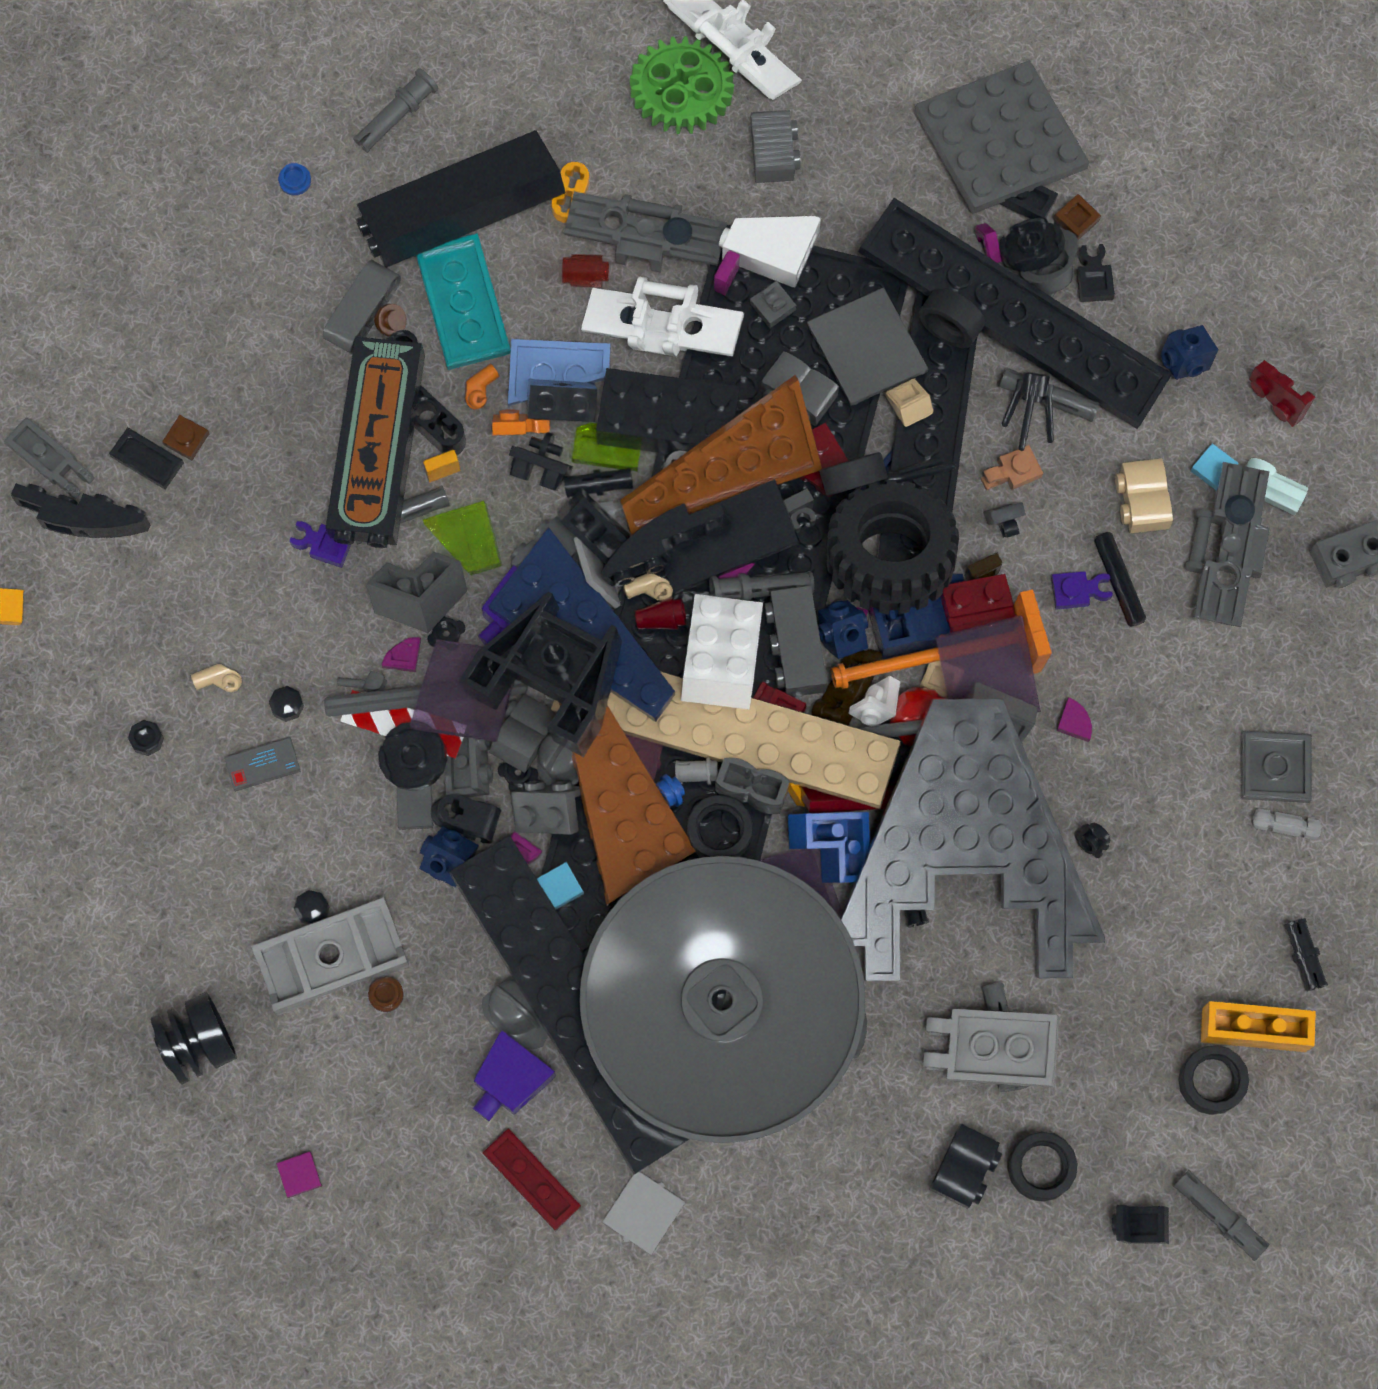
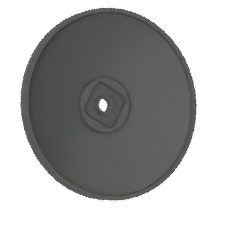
M715 856L683 861L666 867L634 886L617 902L598 928L589 947L581 978L580 1011L584 1036L599 1072L613 1092L631 1110L652 1125L687 1139L713 1143H732L758 1139L779 1132L807 1116L830 1095L848 1070L856 1053L864 1023L866 996L861 962L854 942L835 910L820 894L796 876L776 866L742 857ZM721 990L727 991L732 997L731 1007L724 1011L717 1010L712 1004L713 995Z

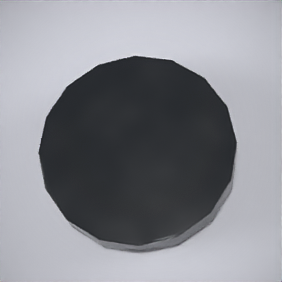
M1034 218L1015 224L1009 229L1010 234L1006 238L1003 235L999 245L1000 254L1005 265L1012 270L1026 272L1038 270L1055 261L1064 250L1065 238L1059 224L1056 222L1053 224L1048 223L1047 219Z
M419 722L402 723L390 730L385 736L386 739L378 752L379 767L385 778L398 788L408 791L423 790L436 783L444 773L448 760L447 746L441 735L430 726Z

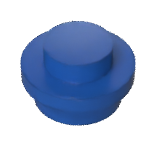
M290 163L280 171L278 181L285 193L300 195L310 187L311 175L305 166L298 163Z
M667 774L661 776L656 786L669 807L682 805V796L685 795V791L680 781L676 777L670 778Z

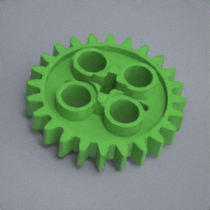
M673 36L670 39V45L667 46L662 40H658L657 50L648 46L647 56L643 54L638 55V64H633L632 75H630V96L635 98V109L642 108L641 117L643 119L652 115L651 125L653 127L660 121L663 122V131L665 132L672 125L675 126L677 134H680L682 127H687L689 133L693 134L694 125H698L704 131L706 130L707 120L714 125L717 124L718 115L725 116L726 106H731L734 92V74L729 72L728 61L721 62L722 52L720 51L712 55L711 44L703 49L700 47V40L697 39L691 45L688 42L687 36H684L682 43L678 44ZM684 65H693L694 67L687 68ZM655 77H664V78H666V79H662V80H661V79H657V78H655ZM703 90V91H707V92H709V93H700V92H698V91ZM670 102H677V103H679V104H678V105H672V104H670Z

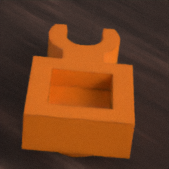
M506 409L499 411V415H493L492 431L493 435H524L526 432L547 433L550 432V420L529 419L527 414H519V410Z

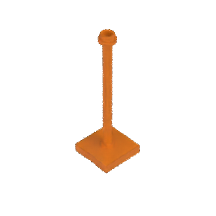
M1032 589L1019 593L1013 606L1014 613L1018 617L1016 623L1013 624V630L845 668L844 664L840 663L837 664V667L831 668L834 687L846 689L849 686V681L1014 643L1020 646L1028 675L1042 672L1052 652L1034 591Z

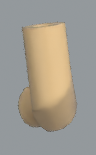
M644 574L635 578L632 583L623 586L628 599L645 593L662 601L670 598L673 594L669 581L656 574Z
M216 664L191 674L196 690L214 684L227 692H235L242 683L238 672L222 664Z

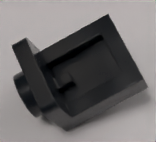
M1117 1205L1116 1213L1112 1216V1231L1116 1235L1117 1241L1126 1244H1169V1208L1165 1206Z

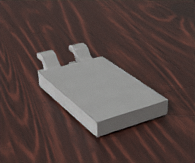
M952 1009V1019L928 1017L926 1032L934 1036L950 1035L949 1054L924 1052L923 1067L934 1071L947 1070V1079L949 1081L1054 1088L1059 1016Z

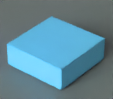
M1212 443L1194 464L1191 472L1217 491L1222 463L1227 462L1237 465L1239 463Z
M567 862L537 878L555 910L584 894Z

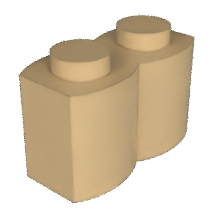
M1163 459L1122 463L1120 473L1115 474L1117 493H1123L1125 504L1120 506L1122 524H1128L1130 533L1170 529L1173 515Z

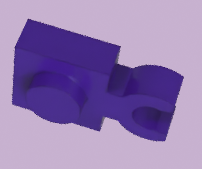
M303 521L296 522L297 530L304 531L306 536L300 540L291 537L289 541L292 547L299 550L310 547L309 555L311 558L340 568L343 567L351 545L335 542L334 538H330L325 529V524L321 523L318 532L312 530L308 523Z
M1086 571L1052 574L1051 576L1055 610L1089 607V597H1094L1099 601H1107L1113 596L1112 591L1102 592L1098 588L1099 583L1110 581L1109 574H1099L1093 580H1087Z

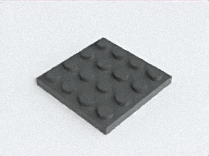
M1030 60L919 102L915 106V113L973 214L1005 202V199L1017 197L1020 193L1033 191L1038 186L1048 185L1088 168V158Z

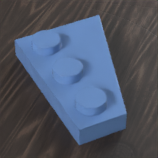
M511 339L508 406L527 401L528 379L588 383L603 381L606 368H610L611 344Z

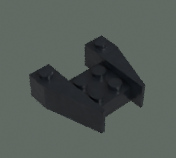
M547 592L476 653L459 682L468 696L494 710H497L515 679L558 701L562 705L547 729L554 742L584 757L602 728L622 640L617 628L613 625L610 626L603 639L600 640L556 617L560 608L553 594Z

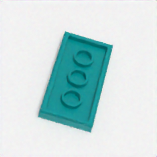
M478 233L454 239L416 255L447 369L451 370L511 354Z

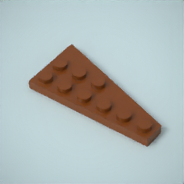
M796 375L788 379L622 498L620 503L631 535L651 520L683 503L694 513L774 479L779 485L821 470L822 466L799 379Z
M607 705L602 728L587 753L582 757L572 752V760L578 774L580 794L590 836L594 842L598 859L597 866L599 874L602 876L605 900L608 905L628 893L634 886L666 867L677 864L696 851L691 846L688 836Z

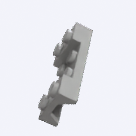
M384 897L251 946L266 983L273 1011L277 1016L311 1004L310 1001L367 979L373 977L378 979L409 967ZM328 946H334L340 952L338 960L333 964H325L320 959L322 950Z

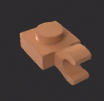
M1028 445L1025 446L1024 451H1019L1018 449L1000 456L997 461L999 466L985 470L983 472L985 476L981 477V481L986 490L1008 482L1011 490L1042 478L1043 472Z

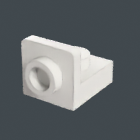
M888 676L871 685L866 692L865 699L850 706L849 714L869 726H877L896 716L900 681Z

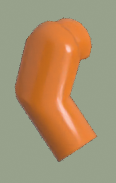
M488 364L466 381L465 401L472 409L484 407L487 402L486 386L500 377L492 364Z

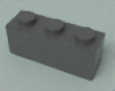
M811 586L770 591L769 603H764L766 622L773 623L775 635L769 636L772 656L778 655L780 667L775 668L777 688H784V693L792 697L825 693L827 678Z

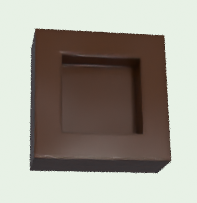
M1077 194L1055 214L1054 220L1064 230L1074 233L1079 240L1100 221L1101 215Z
M179 415L162 443L167 448L192 461L210 433L204 427Z

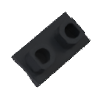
M550 432L545 434L543 440L531 437L529 446L539 449L538 454L518 446H512L509 456L514 457L510 475L529 481L535 464L545 468L539 485L554 491H558L565 475L570 476L573 466L548 457L550 453L560 457L563 452V447L553 444L555 435Z

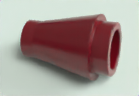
M672 596L645 608L635 610L636 623L639 630H679V626L687 625L682 598L674 599Z

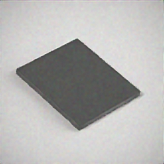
M884 288L878 289L873 293L807 322V326L850 406L928 372V367Z

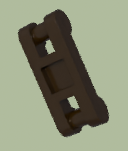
M873 649L862 650L843 657L841 663L844 664L845 668L858 666L859 663L866 664L882 660V654ZM874 676L849 681V686L846 689L841 687L835 688L833 681H831L822 699L813 706L812 716L848 726L853 718L849 714L850 706L863 699ZM837 703L841 704L840 707L835 709Z

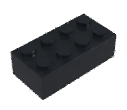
M606 368L596 428L597 444L663 454H672L679 450L688 452L736 417L739 386Z

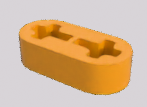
M570 162L563 166L560 173L566 193L552 199L553 216L562 223L567 222L570 210L569 208L567 213L561 212L560 205L565 204L567 196L571 197L572 202L574 191L586 194L588 190L589 171L580 162ZM574 172L580 173V179H577L575 187L570 188V177L568 176H573Z

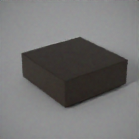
M998 552L967 566L964 575L966 580L998 575L1003 563Z

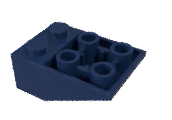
M963 573L953 574L950 584L963 582ZM940 597L935 601L929 599L928 606L919 610L911 607L909 613L898 614V610H889V614L879 613V609L873 607L868 610L878 650L882 654V660L980 637L979 631L951 636L949 622L946 620Z

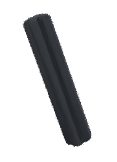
M1111 532L1099 534L1094 542L1106 572L1110 575V582L1127 624L1130 627L1140 625L1145 622L1146 615L1113 534Z

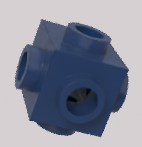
M1200 325L1186 330L1179 329L1169 334L1160 356L1164 366L1178 380L1188 376L1196 377L1202 372L1210 370L1219 349L1205 327Z
M846 600L833 602L829 607L817 611L820 623L818 624L820 641L837 659L868 649L865 631L868 628V620L863 610H859L850 601Z
M442 826L434 837L429 835L424 841L420 850V854L424 857L419 869L430 874L433 878L456 888L457 886L449 872L473 858L479 845L462 837L460 833Z

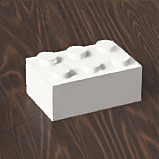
M695 594L681 701L750 710L763 607L762 602Z

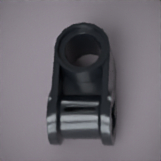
M459 794L446 795L433 804L431 818L440 828L443 826L474 841L476 838H480L482 843H492L501 809L497 806L475 801ZM449 804L452 805L451 811L455 813V816L451 818L448 817L449 812L444 809Z

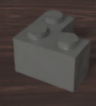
M434 551L414 572L386 562L366 583L374 613L429 633L467 592L461 561Z

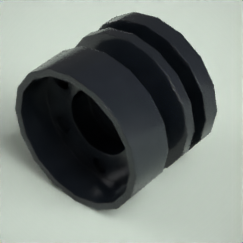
M207 991L185 1001V1009L188 1016L186 1019L182 1020L173 1008L167 1009L168 1018L171 1023L169 1027L160 1014L152 1016L150 1019L154 1030V1041L161 1058L181 1085L190 1081L186 1067L187 1064L190 1065L197 1077L203 1075L200 1058L204 1056L207 1057L215 1068L237 1059L230 1036Z

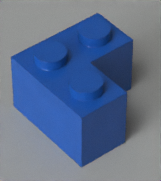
M869 812L788 815L789 849H821L822 883H848L856 881L870 847Z

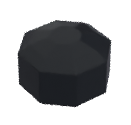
M289 686L274 690L269 700L274 717L285 722L298 718L304 708L299 691Z
M142 720L131 727L128 740L136 753L149 756L161 749L164 737L156 723Z
M308 890L297 896L294 911L301 923L310 925L326 919L330 906L322 893Z

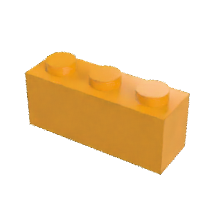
M1209 1001L1202 1008L1201 1043L1307 1052L1315 1046L1316 1011Z

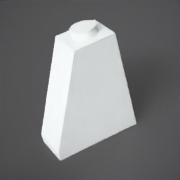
M816 216L735 218L731 229L725 228L719 241V246L722 247V260L729 250L740 255L739 267L795 288L819 234L821 218Z

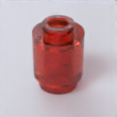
M571 254V257H563V283L570 284L571 287L602 288V281H609V262L603 261V255Z

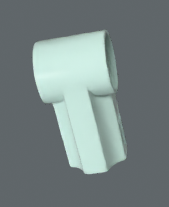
M1251 458L1246 467L1270 471L1264 501L1292 515H1296L1309 488L1278 474L1275 467L1261 459Z

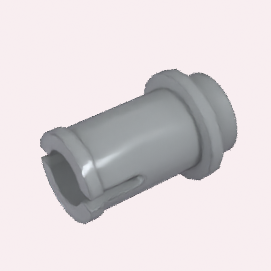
M707 757L706 761H676V778L680 782L707 781V784L711 785V782L716 781L718 776V761L711 760L710 757Z

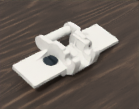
M663 0L674 14L696 32L695 37L698 40L707 37L730 58L729 62L733 65L732 70L735 73L740 72L769 99L774 100L801 83L802 80L765 47L772 38L776 28L769 22L764 25L761 31L758 28L752 30L745 24L746 15L751 7L745 0L739 2L737 9L731 5L722 9L713 0Z
M640 276L637 279L633 294L592 288L581 330L582 332L628 339V345L634 350L676 357L680 350L687 351V349L733 356L744 313L696 304L698 296L697 285L690 284L688 287L651 282L646 277ZM645 295L684 301L682 305L673 306L672 312L651 309ZM689 322H701L703 324L701 331L696 334L686 333L685 328Z

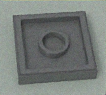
M1243 731L1241 733V799L1310 803L1312 801V734Z

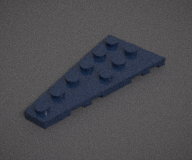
M548 527L488 606L489 610L511 624L547 592H550L560 608L556 617L602 640L610 626H615L622 640V645L610 692L656 722L675 696V690L601 594L586 582L584 572Z

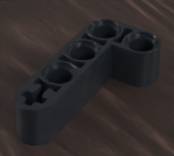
M408 330L396 331L386 339L418 343L416 336ZM421 386L414 428L441 453L455 450L456 455L460 454L466 446L463 425ZM424 411L435 413L434 417L429 420L419 418L420 414ZM443 430L451 437L456 434V439L453 440L450 437L445 439Z

